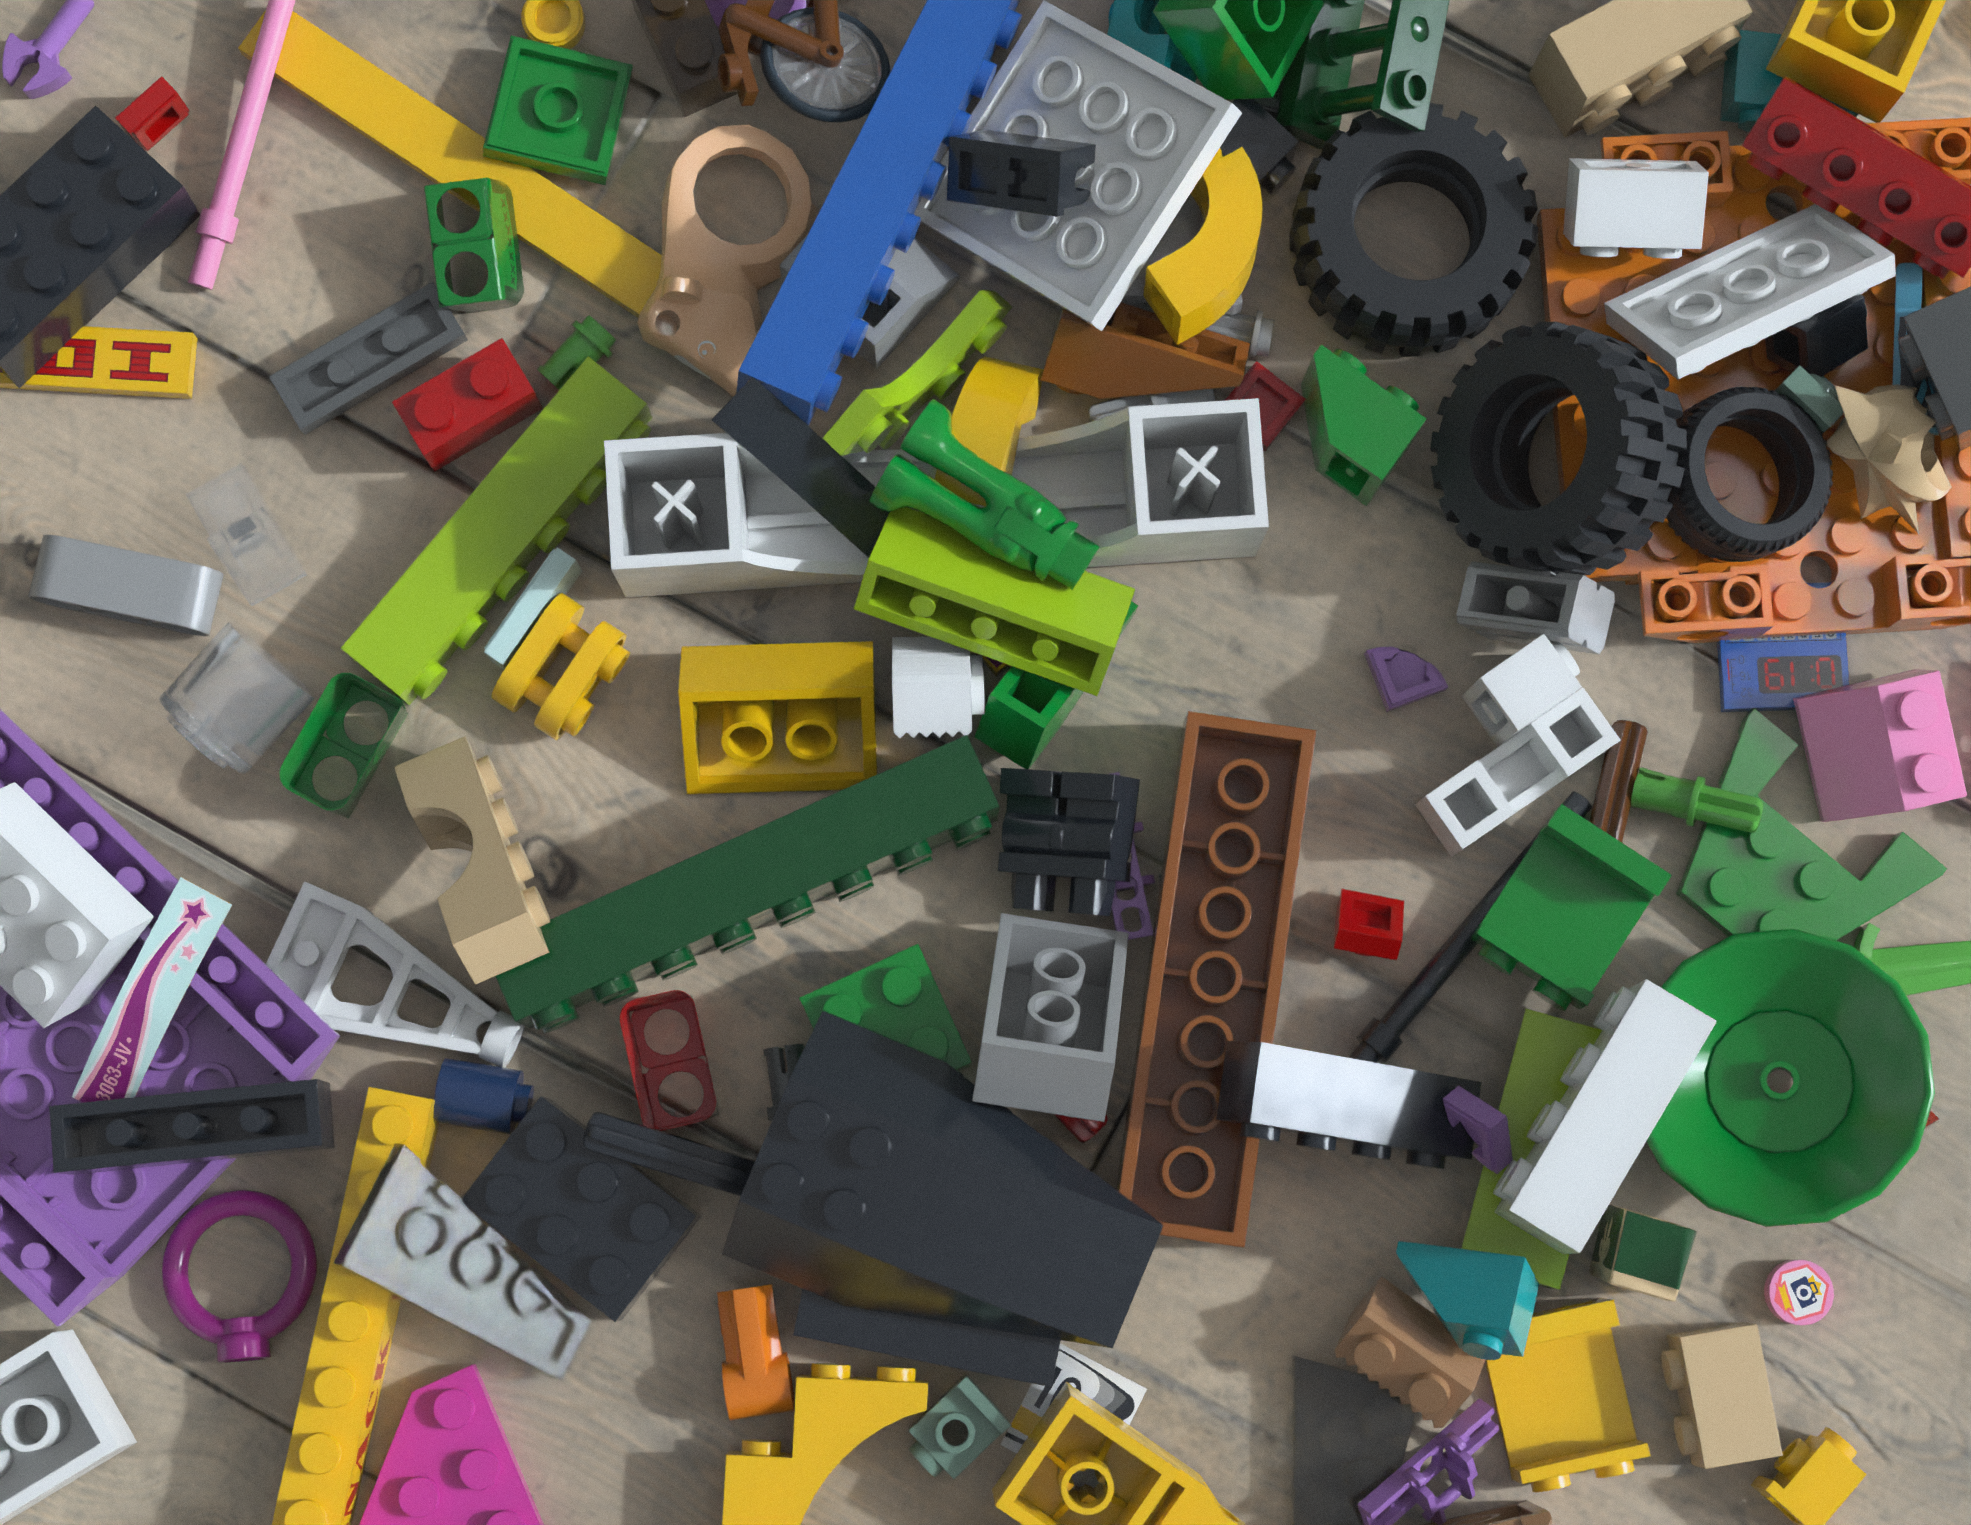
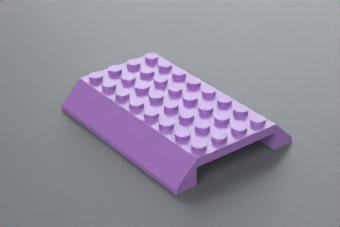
M0 709V788L15 782L154 916L91 1002L45 1028L0 986V1271L56 1326H61L123 1277L237 1158L76 1175L53 1172L49 1106L82 1103L72 1097L77 1083L124 982L179 880ZM222 923L187 988L135 1097L310 1080L340 1035Z

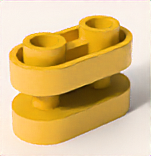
M564 593L557 595L545 609L504 669L491 695L493 700L513 713L518 711L527 700L541 707L536 716L534 726L555 740L561 738L565 732L573 737L579 733L595 706L588 701L602 680L609 684L614 681L630 655V652L623 648L627 635L607 621H602L591 634L579 627L578 624L584 613V606ZM563 647L576 654V656L557 684L553 686L544 680L543 677Z

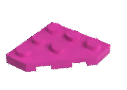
M476 1364L463 1368L411 1393L359 1525H544Z

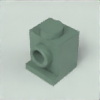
M965 1374L909 1428V1432L917 1440L909 1448V1451L933 1477L936 1478L945 1470L955 1479L996 1438L1011 1426V1422ZM959 1420L967 1426L968 1436L964 1442L952 1445L945 1441L942 1429L947 1422Z

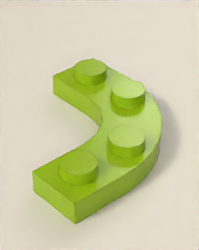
M980 290L920 359L890 384L881 388L863 390L824 435L823 439L841 456L862 451L869 453L878 445L883 450L888 449L908 428L910 424L908 419L933 395L937 396L940 400H944L958 387L966 376V372L961 366L976 349L983 354L997 342L1007 328L1002 319L1012 309V306L995 290Z

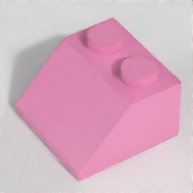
M1913 669L1793 698L1821 822L1904 812L1967 796L1940 671Z

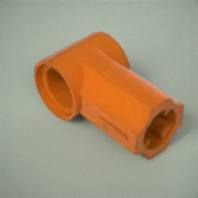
M773 1284L717 1292L721 1334L723 1336L726 1361H722V1378L729 1420L795 1411L791 1369L787 1352H782Z

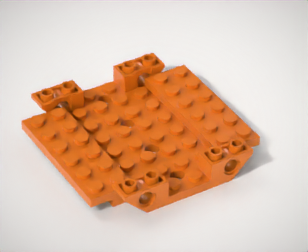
M1971 117L1866 123L1967 184H1971ZM1728 131L1603 137L1600 141L1602 159L1697 161L1709 172L1702 249H1682V257L1672 259L1648 257L1643 254L1644 248L1619 247L1618 255L1614 257L1587 256L1580 253V246H1573L1563 234L1565 208L1541 209L1537 215V227H1539L1538 241L1545 322H1559L1568 326H1579L1633 345L1607 324L1605 302L1780 221L1772 217L1766 208V197L1769 194L1784 193L1795 202L1797 212L1814 205L1813 202L1801 195L1806 184L1786 172L1778 181L1751 166L1746 161L1752 152L1742 145L1729 146ZM1839 205L1834 214L1858 229L1856 226L1862 217ZM1894 238L1891 244L1886 246L1876 241L1895 254V270L1900 263H1914L1911 259L1917 250L1904 242ZM1971 267L1964 278L1949 271L1944 279L1923 269L1921 308L1970 287ZM1896 276L1860 294L1865 297L1867 309L1868 349L1824 375L1834 386L1866 394L1874 387L1892 385ZM1765 338L1754 346L1743 348L1706 366L1697 373L1689 374L1680 379H1677L1660 366L1669 378V386L1665 391L1678 395L1683 412L1706 398L1730 388L1758 387L1774 391L1791 374V372L1767 359ZM1647 356L1648 362L1658 364ZM1575 395L1566 398L1553 408L1560 495L1577 475L1586 450V421L1582 407ZM1844 413L1822 434L1824 440L1827 441L1834 434L1845 417ZM1717 426L1709 438L1705 451V473L1710 489L1718 502L1735 517L1749 523L1765 525L1775 510L1779 496V478L1774 461L1766 448L1749 433L1733 427ZM1935 435L1934 451L1952 488L1938 500L1916 503L1919 534L1891 506L1880 509L1861 519L1853 470L1837 454L1833 453L1830 448L1826 447L1827 450H1830V460H1832L1830 470L1833 471L1831 479L1833 484L1829 489L1831 495L1819 521L1806 536L1795 544L1752 561H1722L1698 552V549L1693 550L1688 544L1681 541V536H1676L1675 531L1668 526L1669 521L1666 518L1663 523L1654 521L1648 529L1653 535L1638 551L1624 549L1627 557L1622 563L1608 570L1597 568L1591 575H1586V577L1595 582L1625 581V585L1639 584L1643 636L1688 643L1846 633L1847 635L1934 630L1971 624V446L1960 451L1953 436L1942 441L1939 435ZM1817 556L1825 560L1831 569V584L1825 588H1815L1808 585L1800 573V565L1803 558Z

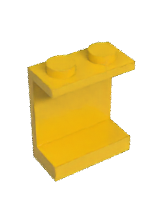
M1599 1298L1535 1312L1532 1315L1523 1357L1501 1354V1357L1497 1360L1485 1361L1511 1478L1521 1484L1531 1483L1532 1492H1544L1571 1485L1569 1474L1594 1469L1596 1478L1627 1474L1635 1471L1633 1460L1651 1456L1648 1443L1637 1440L1611 1330V1327L1620 1326L1614 1299Z

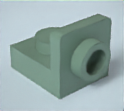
M1800 365L1774 390L1779 394L1787 396V400L1792 399L1796 402L1795 404L1801 406L1804 409L1803 412L1808 413L1811 419L1816 421V427L1822 433L1830 428L1844 413L1835 386L1826 377L1809 374Z

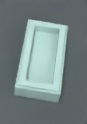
M558 547L556 550L553 549L484 647V653L494 664L504 670L548 605L560 593L565 595L568 593L582 573L576 559Z

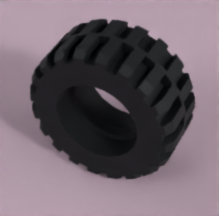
M1430 103L1425 131L1415 133L1385 117L1376 119L1375 114L1371 111L1354 118L1346 133L1337 130L1324 143L1320 156L1313 158L1305 174L1292 213L1294 219L1289 232L1290 251L1296 253L1297 258L1293 271L1298 285H1308L1311 290L1308 303L1318 316H1322L1328 311L1336 319L1332 330L1348 340L1354 331L1368 338L1365 349L1381 354L1386 345L1400 346V357L1420 356L1423 348L1433 346L1436 353H1441L1455 348L1460 338L1464 336L1473 339L1484 331L1490 321L1496 315L1499 316L1506 307L1531 264L1528 260L1537 243L1539 227L1532 223V218L1537 212L1538 206L1535 191L1523 189L1522 184L1528 172L1520 157H1514L1507 161L1502 152L1508 142L1499 133L1492 130L1485 137L1474 129L1478 118L1462 110L1457 120L1442 116V104ZM1395 182L1419 183L1441 192L1454 203L1466 222L1470 236V245L1464 261L1454 272L1430 280L1406 279L1382 269L1364 251L1354 229L1355 213L1364 196L1375 188Z
M1538 322L1533 327L1521 325L1507 330L1502 335L1503 343L1491 339L1475 352L1474 356L1477 362L1473 366L1464 364L1452 380L1457 386L1451 397L1444 396L1440 403L1437 414L1443 417L1439 432L1432 431L1430 447L1431 452L1437 453V465L1431 466L1434 488L1443 490L1445 495L1439 499V505L1447 521L1458 523L1455 526L1457 535L1469 547L1479 549L1483 557L1497 563L1527 570L1552 571L1555 574L1563 572L1584 576L1591 575L1597 568L1608 570L1625 560L1627 557L1624 551L1625 548L1638 551L1653 535L1648 528L1654 521L1663 523L1673 506L1667 499L1672 486L1680 487L1685 469L1677 467L1678 454L1687 450L1686 430L1678 428L1676 425V419L1683 416L1678 395L1665 391L1669 386V378L1658 364L1648 362L1646 353L1616 338L1579 326H1568L1559 322ZM1575 395L1582 407L1586 421L1587 442L1584 458L1577 475L1567 489L1556 499L1542 506L1534 494L1529 477L1531 443L1545 416L1561 401Z

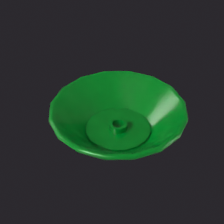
M1794 928L1733 934L1683 960L1661 985V988L1717 1021L1646 1141L1661 1170L1708 1209L1765 1227L1825 1223L1880 1196L1919 1150L1935 1096L1929 1036L1899 982L1852 945ZM1776 1070L1786 1071L1793 1080L1792 1087L1784 1093L1772 1091L1767 1084L1768 1076Z

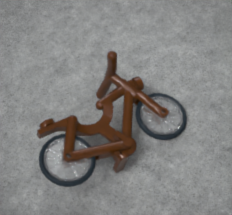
M747 0L746 5L733 3L725 9L719 25V35L726 54L719 56L718 78L724 93L737 92L741 106L754 105L759 92L749 60V52L760 57L762 72L769 87L793 111L818 121L836 123L857 120L870 113L891 72L889 57L882 43L871 29L858 19L838 11V0H806V8L793 10L778 20L769 17L775 0Z

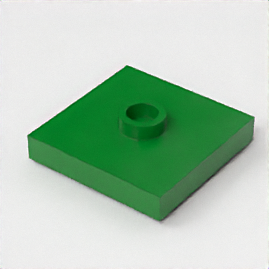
M511 35L483 145V157L606 186L632 77L633 65Z

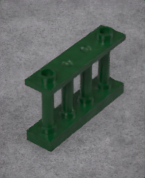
M1322 0L1324 6L1285 74L1276 120L1295 138L1317 149H1323L1324 143L1340 129L1342 115L1371 110L1415 133L1425 131L1450 0H1392L1388 23L1364 28L1359 27L1365 0ZM1383 50L1377 82L1348 88L1354 55Z

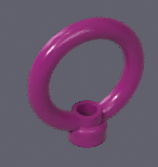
M234 1190L217 1194L192 1208L173 1230L166 1245L162 1263L163 1288L172 1311L179 1321L193 1334L205 1341L217 1344V1362L219 1363L271 1358L269 1339L283 1332L304 1310L312 1294L317 1273V1257L314 1242L301 1217L280 1199L266 1193L251 1190ZM235 1216L258 1218L274 1227L286 1242L291 1260V1271L287 1287L278 1302L259 1316L230 1319L217 1317L207 1311L197 1301L192 1292L188 1276V1266L192 1250L201 1235L212 1225L223 1219Z

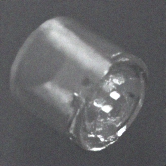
M228 622L159 697V702L170 714L166 718L168 722L197 750L219 767L225 769L227 766H230L241 774H245L316 697L266 649L239 627Z

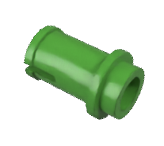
M590 315L581 324L575 320L571 324L575 328L572 334L543 365L537 368L558 390L564 386L588 356L597 363L603 355L608 359L613 355L609 349L617 340Z

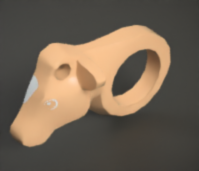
M750 125L718 126L695 138L677 157L667 176L662 198L661 271L657 287L642 309L637 322L643 341L667 351L686 366L713 380L732 397L737 392L738 371L763 323L757 292L762 287L781 277L780 264L808 235L820 212V209L812 204L808 175L793 150L768 132ZM742 154L758 159L772 169L785 188L787 201L784 224L778 233L759 244L737 245L721 240L708 230L696 211L693 194L697 175L706 164L721 156Z

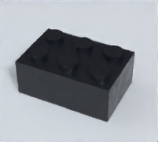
M540 1096L460 1199V1202L614 1322L623 1320L702 1216L635 1164L587 1150L583 1146L586 1126L550 1098Z

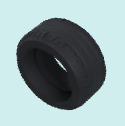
M1735 387L1720 391L1691 406L1683 412L1682 417L1676 419L1677 427L1686 430L1687 450L1678 454L1677 467L1685 469L1680 487L1672 486L1667 501L1672 503L1673 506L1666 518L1669 521L1668 526L1675 531L1676 536H1681V541L1688 544L1693 550L1698 549L1699 553L1722 561H1752L1795 544L1806 536L1819 521L1828 504V499L1831 495L1829 489L1833 484L1831 480L1833 471L1830 470L1832 466L1830 450H1827L1825 446L1827 441L1823 439L1822 431H1818L1816 421H1813L1808 413L1803 412L1804 409L1795 404L1794 400H1787V396L1773 390L1768 391L1766 388ZM1717 426L1733 427L1749 433L1766 448L1774 461L1779 478V496L1775 510L1765 525L1749 523L1735 517L1718 502L1710 489L1705 473V451L1709 438Z

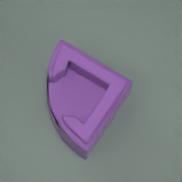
M1390 646L1369 649L1364 653L1386 712L1446 691L1448 688L1442 674L1434 665L1411 652Z
M1457 1086L1443 1098V1102L1452 1127L1456 1126L1459 1122L1462 1123L1467 1133L1479 1146L1472 1152L1474 1157L1489 1170L1498 1174L1513 1160L1507 1116L1460 1086Z

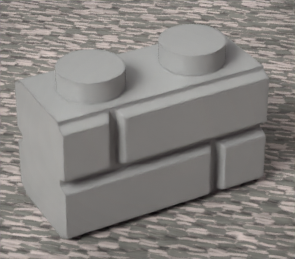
M1471 562L1467 568L1456 616L1458 624L1474 630L1490 640L1528 645L1545 634L1552 645L1559 642L1567 650L1600 654L1602 649H1604L1615 599L1613 591L1602 585H1597V582L1584 575L1563 572L1555 574L1552 571L1527 570L1513 566Z

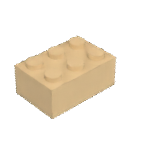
M1613 0L1550 33L1529 73V77L1564 138L1581 129H1584L1587 135H1591L1616 121L1620 117L1617 110L1637 100L1641 107L1647 106L1669 93L1674 88L1671 82L1689 72L1692 73L1694 78H1699L1722 65L1728 59L1725 52L1742 38L1739 31L1753 11L1747 0Z

